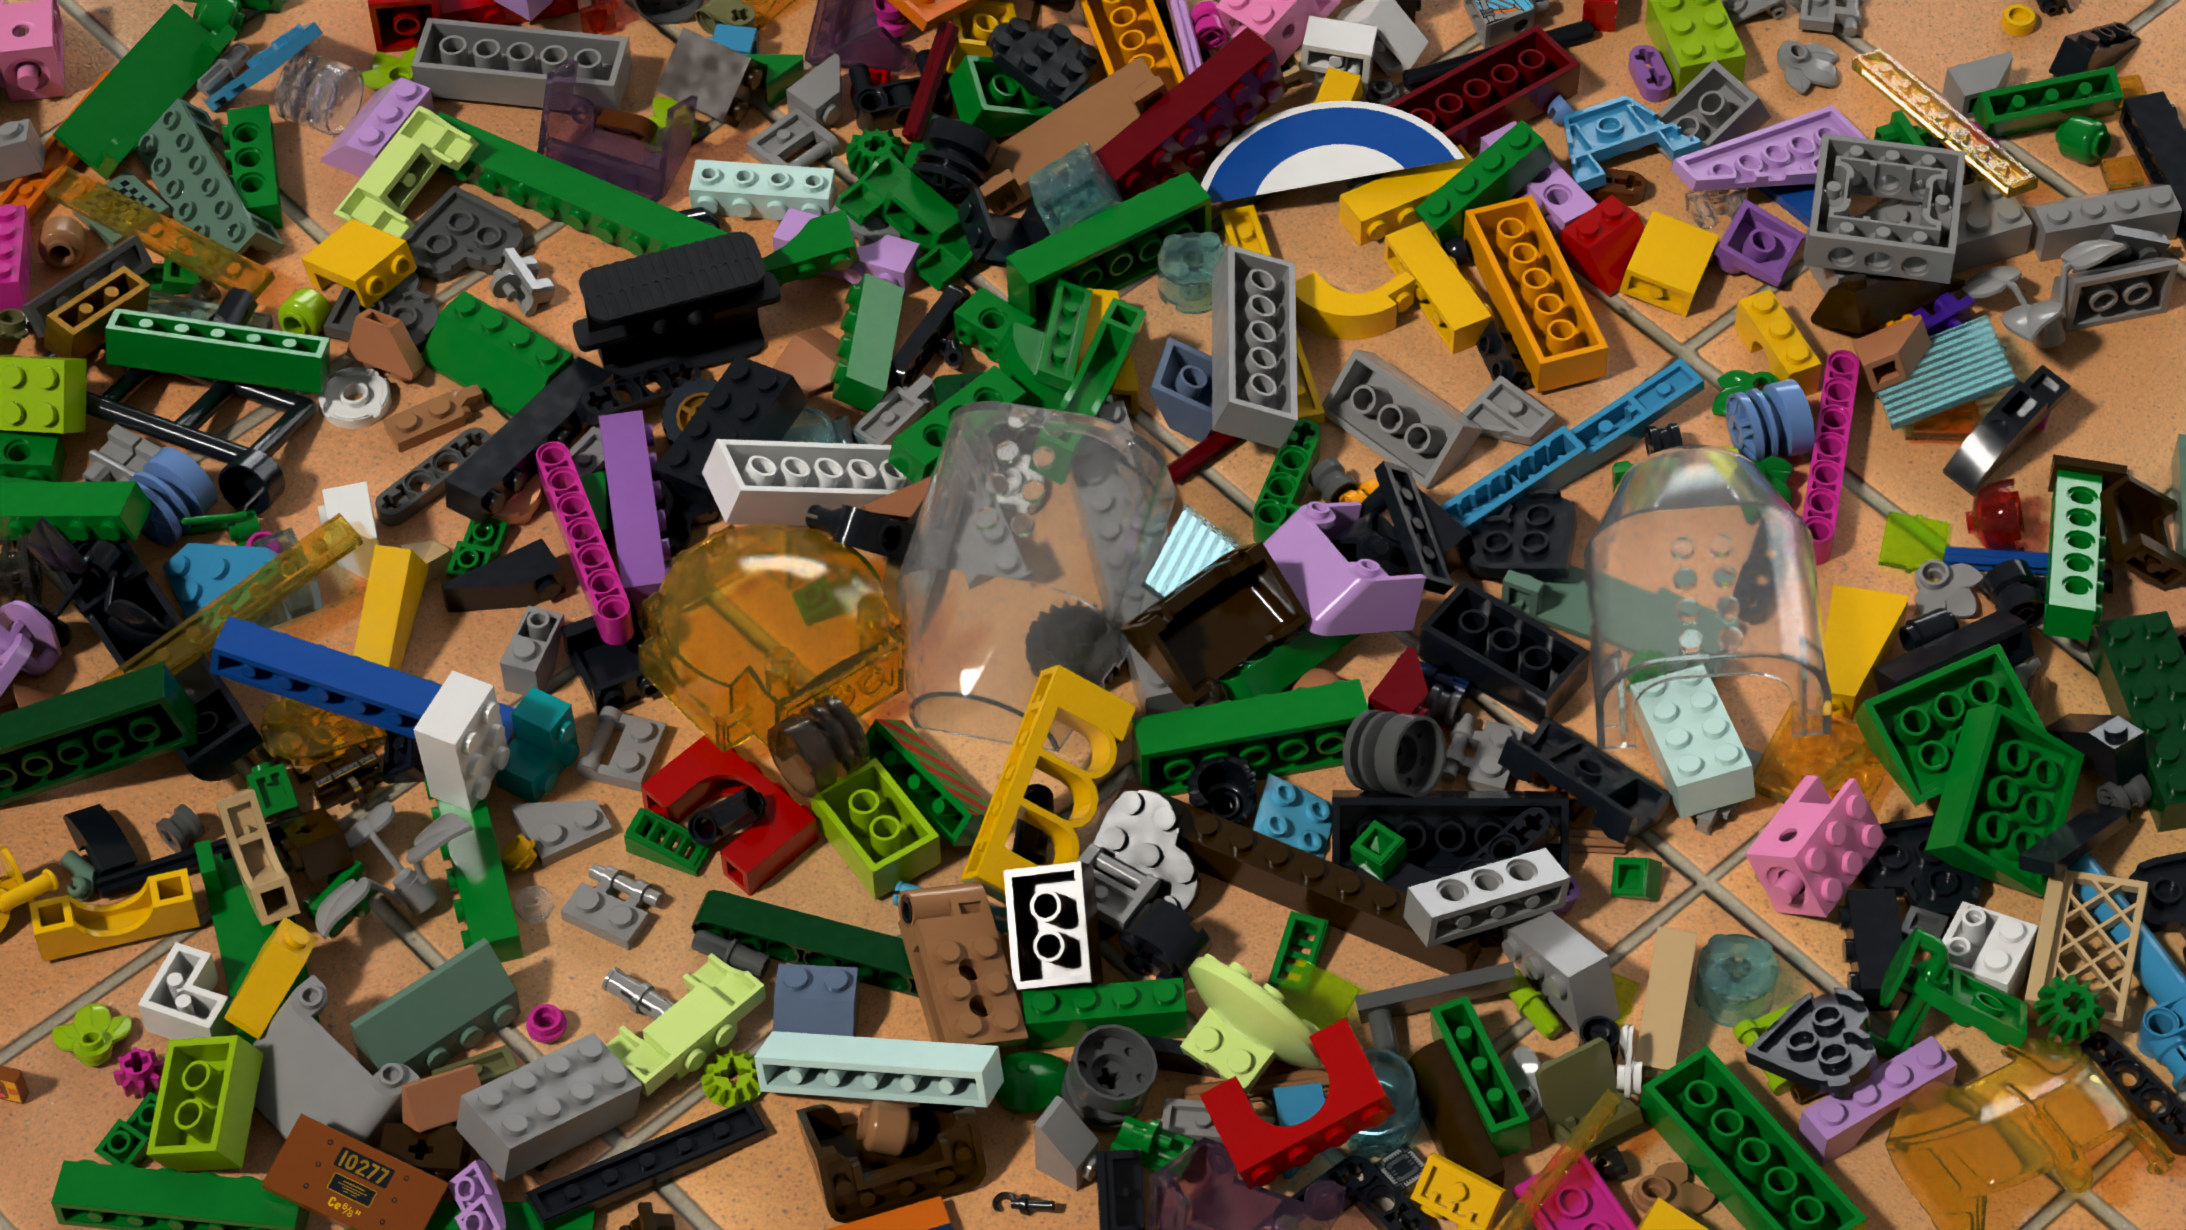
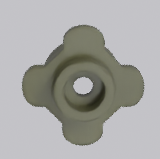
M7 308L0 311V338L17 340L28 336L29 332L26 327L30 323L23 311L16 308Z

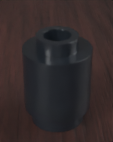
M1937 608L1907 620L1905 626L1899 629V637L1905 651L1909 652L1959 629L1956 617L1951 612H1947L1943 608Z

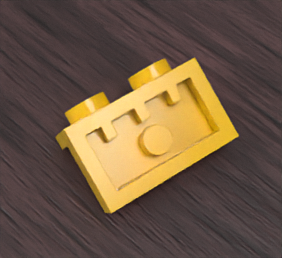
M1434 1152L1429 1155L1410 1199L1421 1204L1420 1209L1424 1213L1439 1219L1446 1217L1457 1223L1456 1228L1458 1230H1495L1497 1223L1494 1219L1507 1190Z

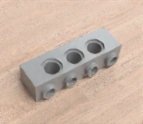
M1543 848L1408 887L1403 918L1428 948L1564 908L1570 876L1547 848Z

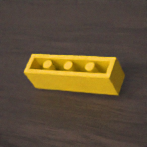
M1460 144L1456 147L1462 153L1464 159L1398 170L1341 194L1339 198V220L1360 246L1374 240H1379L1385 235L1419 222L1414 209L1473 161Z
M1423 221L1385 235L1384 261L1396 277L1407 271L1415 278L1414 302L1451 353L1455 354L1476 346L1479 337L1483 334L1490 320L1494 319L1493 312L1487 303L1483 304L1477 296L1473 283L1469 279L1466 280L1460 273L1456 260L1452 256H1448L1443 250L1438 236L1434 232L1431 233Z

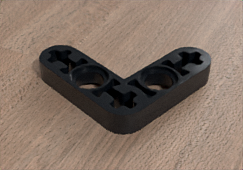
M1349 1156L1283 1202L1276 1209L1274 1215L1275 1230H1319L1354 1204L1378 1230H1403V1225L1408 1230H1414L1415 1228L1418 1230H1429V1224L1425 1216L1368 1159L1361 1156ZM1350 1172L1356 1176L1362 1173L1363 1180L1360 1181L1357 1178H1353L1348 1181V1175ZM1344 1185H1345V1193L1343 1192V1190H1342V1188H1341V1187H1343ZM1320 1192H1328L1335 1197L1336 1201L1330 1206L1323 1207L1316 1204L1313 1197ZM1378 1197H1386L1393 1201L1394 1207L1391 1210L1382 1212L1373 1208L1371 1202ZM1304 1205L1306 1206V1209H1307V1212H1305V1213H1304ZM1401 1213H1402L1401 1222H1400V1221L1398 1220V1218H1399V1216H1400ZM1289 1217L1294 1221L1300 1217V1226L1297 1227L1294 1223L1285 1225L1286 1218Z

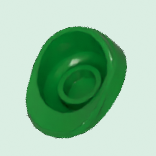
M1016 1052L1001 1058L1004 1082L997 1091L995 1098L1006 1110L1014 1113H1032L1047 1108L1056 1096L1062 1098L1061 1087L1067 1066L1056 1056L1043 1052Z

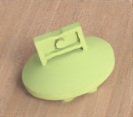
M1207 953L1204 957L1195 959L1188 968V973L1208 1010L1180 1045L1182 1052L1207 1069L1211 1068L1225 1081L1236 1076L1247 1094L1274 1059L1286 1064L1309 1069H1317L1321 1065L1322 1061L1309 1036L1317 1033L1320 1029L1306 1019L1301 1021L1282 1004L1285 997L1277 989L1267 983L1261 988L1250 980L1252 977L1251 973L1237 962L1232 961L1227 966Z

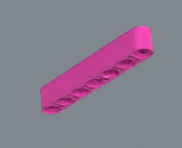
M1847 350L1832 352L1826 362L1797 549L1800 559L1810 565H1821L1827 562L1831 556L1860 366L1858 357Z
M547 442L536 451L542 488L602 640L609 645H622L627 643L634 635L629 600L568 448L561 442Z

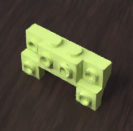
M418 105L333 214L343 224L353 218L403 239L406 233L415 225L401 214L441 164L458 171L468 161L479 143L471 135L450 125L431 110Z
M711 953L708 955V962L691 976L688 973L683 976L684 986L690 992L643 1029L644 1040L622 1025L619 1028V1035L606 1044V1046L642 1084L641 1092L648 1097L672 1076L680 1080L689 1072L698 1070L710 1054L719 1047L728 1045L738 1032L737 1022L766 999L765 985L749 971L735 969Z

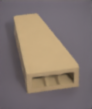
M1657 927L1635 1056L1636 1062H1643L1642 1082L1648 1083L1677 1063L1698 933Z

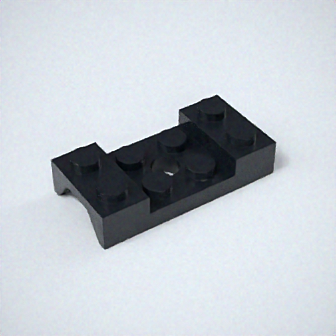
M1549 717L1542 720L1532 737L1525 743H1522L1513 736L1508 737L1498 760V764L1509 770L1513 777L1530 783L1543 776L1552 786L1562 788L1576 797L1583 806L1596 810L1591 824L1601 829L1608 838L1619 841L1622 844L1662 822L1672 799L1671 794Z

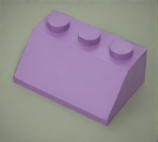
M401 77L377 90L321 157L322 163L362 177L418 105L435 113L431 88Z

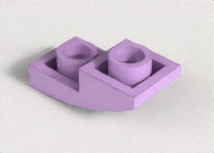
M474 1160L448 1182L449 1189L461 1210V1213L455 1217V1220L461 1230H506L501 1197L485 1160Z

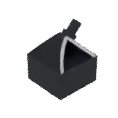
M1375 508L1330 540L1348 562L1370 559L1376 561L1389 576L1412 575L1395 528Z

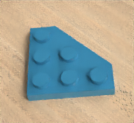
M188 543L162 566L199 646L207 650L214 646L229 616L244 620L289 580V576L277 552L267 547Z

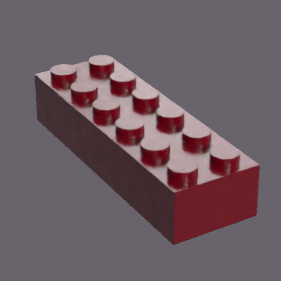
M1535 25L1386 106L1402 110L1424 120L1442 132L1455 146L1461 144L1466 152L1469 153L1480 147L1481 137L1513 121L1519 123L1523 120L1526 122L1547 111L1548 105L1559 94L1564 100L1578 94L1580 63L1543 29Z
M1246 27L1090 157V161L1104 197L1112 205L1116 206L1135 197L1138 193L1145 192L1164 183L1170 178L1191 172L1193 169L1201 166L1204 160L1219 147L1226 145L1231 137L1243 127L1251 124L1267 107L1279 101L1288 89L1275 49L1250 28Z

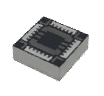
M1405 1143L1374 1163V1166L1406 1196L1415 1189L1425 1163Z

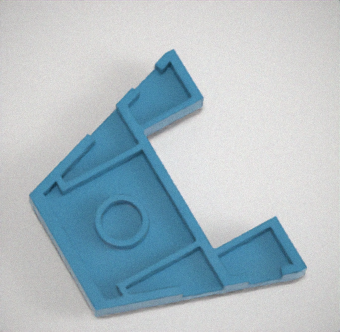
M315 22L302 26L299 23L272 41L271 45L264 51H260L246 62L249 69L226 83L204 100V102L212 112L215 111L226 101H230L246 88H250L271 74L323 32Z
M1627 95L1563 116V126L1573 180L1585 192L1607 185L1606 173L1597 162L1608 161L1614 156L1629 151H1638L1644 146L1653 143H1659L1672 161L1675 158L1702 150V141L1694 135L1688 138L1681 133V127L1674 123H1663L1657 119L1656 112Z

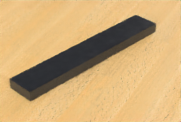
M747 1100L526 1192V1201L541 1228L548 1230L767 1138V1129L750 1101Z

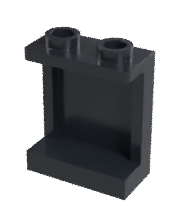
M632 601L629 603L634 635L627 643L615 646L605 643L599 634L593 616L561 627L565 652L597 715H600L602 708L605 706L620 709L626 704L645 697L656 696L661 691L668 689L666 668L663 662L657 661L641 631L637 611Z

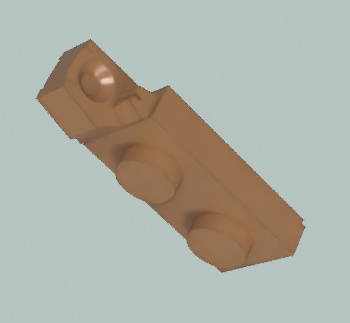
M478 384L462 388L460 391L453 390L450 393L447 392L383 419L384 428L399 452H404L465 426V420L470 418L472 413L486 408L484 394Z

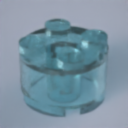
M1191 232L1180 235L1172 234L1163 240V246L1158 253V293L1164 303L1167 304L1168 301L1175 305L1176 311L1185 314H1202L1212 310V272L1226 249L1216 233Z
M1716 934L1709 939L1708 944L1699 955L1694 984L1695 1002L1699 1008L1701 1006L1709 1014V1019L1719 1025L1734 1028L1742 1020L1750 1018L1754 1020L1770 1012L1779 973L1778 962L1772 952L1771 944L1764 939H1756L1743 934Z

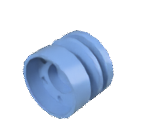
M1792 378L1767 384L1762 392L1757 388L1746 390L1745 393L1737 392L1728 396L1725 411L1727 427L1733 447L1739 451L1741 462L1745 460H1757L1760 462L1769 456L1778 457V454L1782 458H1790L1812 451L1815 440L1812 413L1803 390Z
M163 447L143 466V472H137L129 479V481H136L153 505L140 532L151 541L162 546H172L182 537V534L192 527V525H183L181 523L182 518L204 516L218 502V493L207 473L192 458L173 447Z

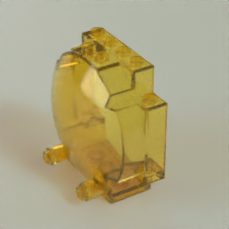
M770 523L736 528L731 524L719 532L712 533L705 540L689 549L682 550L675 557L671 558L672 567L665 575L659 592L651 594L642 601L643 628L652 637L638 646L639 670L723 753L755 735L773 754L784 762L904 691L905 620L888 605L883 583L870 562L853 547L832 541L833 537L830 534L803 526L789 528L782 524Z

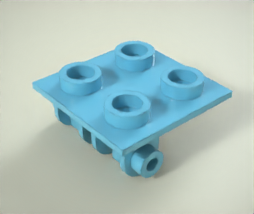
M1268 773L1252 830L1323 859L1332 826V803Z

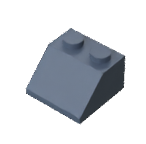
M1169 337L1149 392L1170 429L1201 442L1206 439L1212 429V356Z
M778 964L774 993L773 1031L856 1037L861 996L858 967Z

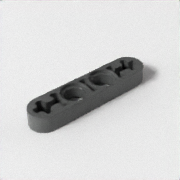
M476 427L465 430L380 493L375 501L379 521L386 526H399L444 494L445 480L480 448L478 446L483 445L491 438L490 434L486 430ZM445 462H455L458 464L451 471L439 469V466ZM425 482L430 484V487L422 492L411 490V487L416 483Z

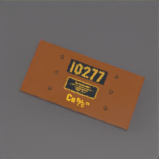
M300 1114L261 1184L263 1190L347 1230H427L449 1189L448 1182L304 1114Z

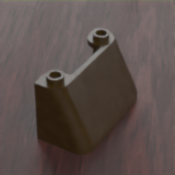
M1261 541L1237 547L1222 555L1126 623L1121 628V631L1132 647L1183 704H1193L1197 707L1215 695L1212 689L1217 685V679L1267 643L1280 639L1284 644L1294 639L1302 632L1300 626L1310 620Z
M919 1103L918 1106L911 1107L912 1120L919 1121L917 1141L915 1145L908 1144L903 1155L897 1157L865 1150L862 1140L857 1139L858 1122L842 1126L837 1111L829 1105L819 1104L796 1110L802 1137L830 1217L837 1222L849 1223L934 1197H943L978 1186L986 1175L987 1166L977 1114L973 1106Z

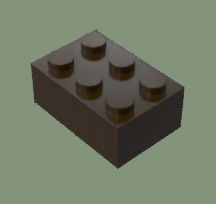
M1079 861L1003 870L1014 990L1022 992V990L1103 984L1093 865Z

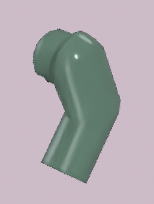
M70 850L64 854L60 862L62 867L74 875L71 879L73 881L72 886L67 885L68 893L76 900H87L95 893V881L98 878V874L93 865L74 850Z

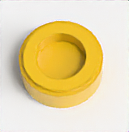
M2010 5L2002 12L2001 28L2011 36H2027L2035 28L2036 13L2026 5Z

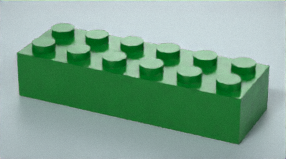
M1186 172L1175 178H1170L1150 190L1138 193L1135 197L1116 206H1111L1086 220L1079 221L1063 231L1049 235L1029 247L1017 250L1012 255L1006 257L1008 303L1036 319L1038 329L1047 324L1054 289L1059 279L1084 288L1118 291L1210 247L1211 197L1189 172Z
M1360 679L1339 680L1326 685L1309 688L1299 687L1292 691L1260 694L1252 698L1235 701L1225 700L1218 704L1195 708L1186 707L1178 711L1147 714L1142 717L1132 718V765L1138 784L1168 796L1187 794V780L1199 763L1205 759L1221 756L1227 757L1228 755L1238 758L1241 756L1245 757L1249 761V767L1257 773L1256 781L1265 780L1268 773L1276 777L1344 766L1343 744L1347 730L1358 715L1363 711L1369 710Z
M1707 1045L1643 1085L1640 1102L1642 1116L1680 1158L1688 1164L1690 1169L1715 1194L1746 1230H1865L1867 1217Z

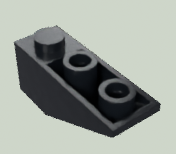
M2119 22L2066 35L2049 69V73L2060 77L2114 66L2135 48L2141 39L2131 34L2132 30L2128 26Z

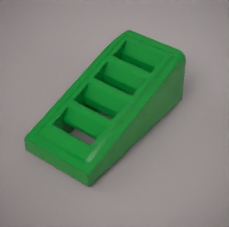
M599 471L581 476L580 480L610 553V498L606 472Z
M639 808L624 834L626 852L696 877L714 847L713 844L708 846L698 845L691 838L688 829L644 808ZM659 836L664 838L660 845L656 843ZM675 842L679 843L675 852L670 851ZM689 847L694 848L695 850L689 860L684 858Z
M1294 911L1290 912L1267 984L1277 989L1304 996L1307 995L1331 931L1329 920ZM1301 932L1313 935L1315 938L1314 941L1298 938L1297 934ZM1293 945L1311 950L1308 955L1291 949ZM1287 959L1305 962L1306 966L1301 968L1286 964ZM1284 971L1302 976V979L1298 983L1280 977Z

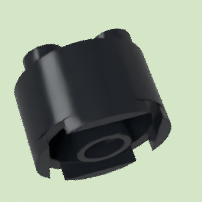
M1156 898L1153 903H1151V899L1144 903L1121 933L1118 942L1127 955L1123 961L1133 972L1142 975L1146 970L1156 976V980L1183 978V983H1185L1190 976L1188 968L1196 958L1204 957L1211 949V939L1203 928L1197 933L1189 925L1194 918L1169 901Z

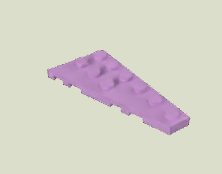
M1833 105L1675 158L1671 170L1692 191L1815 184L1822 133L1867 138Z

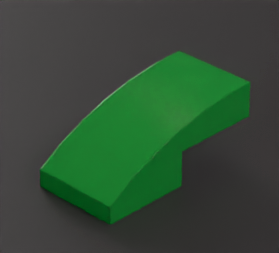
M165 254L164 264L154 263V267L139 276L150 284L149 297L177 295L198 290L201 258Z

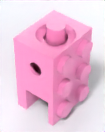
M0 0V88L7 89L10 102L65 96L64 25L57 0H37L9 4L8 0ZM24 28H27V31H28V34H27V35L25 34V29H24Z
M1221 0L1215 7L1231 40L1246 27L1250 28L1275 49L1279 65L1281 66L1303 43L1309 16L1326 18L1342 0Z
M1806 775L1745 855L1777 913L1827 917L1887 837L1855 778H1849L1834 799L1831 800L1819 776Z

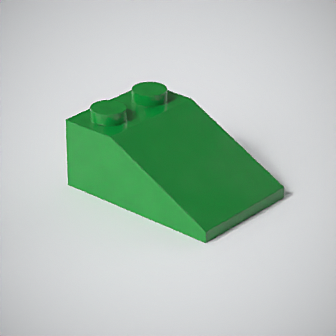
M966 54L948 80L960 121L978 127L992 138L1015 135L1055 110L1004 73L992 62L991 57Z

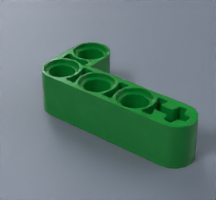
M1298 419L1284 445L1278 450L1253 510V539L1256 543L1261 541L1264 543L1301 507L1300 503L1309 484V474L1317 465L1320 457L1321 430L1319 425L1313 420Z

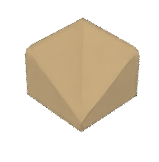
M426 541L400 546V548L412 549L429 565L425 584L447 571L452 552L438 542Z

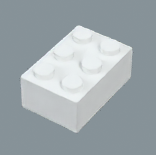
M453 670L413 730L430 796L472 812L478 801L483 800L487 796L491 787V781L498 770H503L507 765L510 749L507 745L505 728L502 723L499 711L500 706L497 702L494 686Z

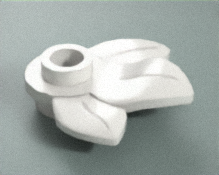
M1631 1024L1624 1025L1620 1032V1053L1626 1065H1617L1616 1089L1624 1090V1098H1631V1094L1641 1095L1643 1062L1633 1061L1632 1058L1634 1026Z

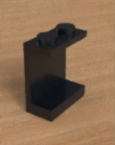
M973 187L957 211L976 263L1007 268V256L1012 255L1017 250L1029 247L1049 235L1057 233L1046 202L1033 199L1020 219L989 213L980 189Z

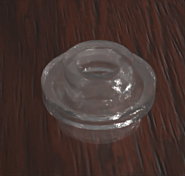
M529 886L522 889L516 895L514 907L517 915L525 922L538 924L550 916L554 908V900L551 892L546 888ZM539 901L535 904H529L530 902Z

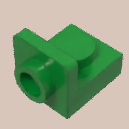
M269 761L251 768L252 773L246 775V784L248 790L253 789L255 791L264 820L299 808L284 763L274 765L273 761Z

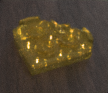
M280 696L281 701L266 706L263 711L260 736L264 740L262 743L263 747L275 759L276 754L285 759L295 760L296 766L314 765L342 757L345 750L357 744L364 750L383 746L386 743L387 734L382 728Z

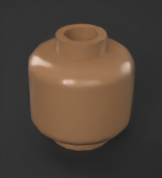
M69 216L50 218L40 230L38 251L41 258L48 265L55 268H68L76 265L84 255L86 232L77 220Z
M874 1100L868 1108L861 1109L857 1125V1139L862 1140L863 1147L869 1152L896 1157L901 1156L907 1149L908 1144L915 1145L918 1137L919 1121L912 1120L911 1108L905 1104Z

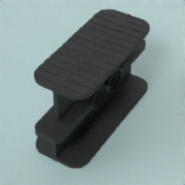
M731 232L714 238H707L702 241L699 240L694 243L660 250L659 252H652L647 255L605 264L600 267H593L581 274L579 286L584 298L587 318L574 322L572 326L573 334L581 351L590 352L598 349L603 368L613 373V380L682 359L693 362L702 371L707 368L728 364L737 355L747 359L758 355L765 345L764 336L759 326L758 308L778 303L781 299V292L774 274L766 272V267L755 239L746 232ZM646 381L645 384L648 385L653 383V381Z

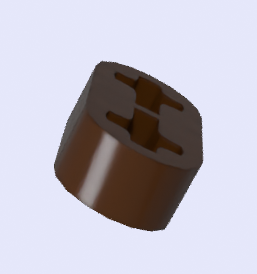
M610 109L602 110L596 123L597 130L608 137L648 145L652 143L658 129L655 122L642 115Z
M1602 168L1606 173L1607 185L1586 191L1596 203H1601L1610 195H1613L1625 205L1635 206L1644 200L1647 184L1646 179L1637 172ZM1627 187H1632V188H1634V189H1633V190H1627Z

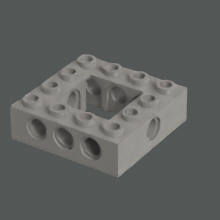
M1822 133L1805 266L1950 284L1956 253L1966 151ZM1851 193L1922 202L1920 225L1907 224V221L1894 223L1871 220L1868 216H1863V218L1848 217Z

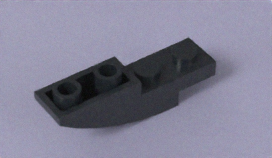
M2040 366L2024 383L2019 381L1992 408L1956 451L1943 469V473L1972 495L2020 448L2021 440L2070 394L2071 386L2046 366Z

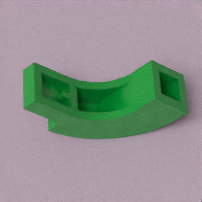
M1012 322L998 346L1000 370L1026 391L1024 404L1048 420L1051 412L1059 406L1067 392L1034 381L1045 332ZM1112 393L1109 394L1105 404L1113 402Z

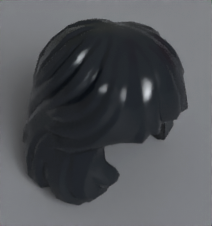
M1228 755L1227 757L1221 756L1205 759L1192 771L1191 776L1187 780L1189 802L1192 806L1241 825L1252 816L1256 808L1255 786L1257 773L1249 767V761L1243 756L1238 758Z

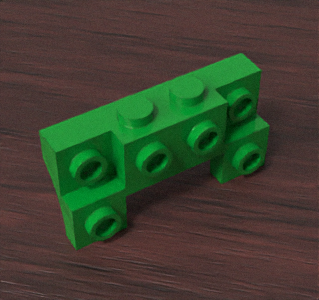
M889 152L877 159L857 182L838 195L835 205L840 210L845 209L846 214L859 226L864 225L879 215L906 239L920 243V250L925 255L916 261L913 271L938 292L959 279L964 268L975 261L958 217V209Z

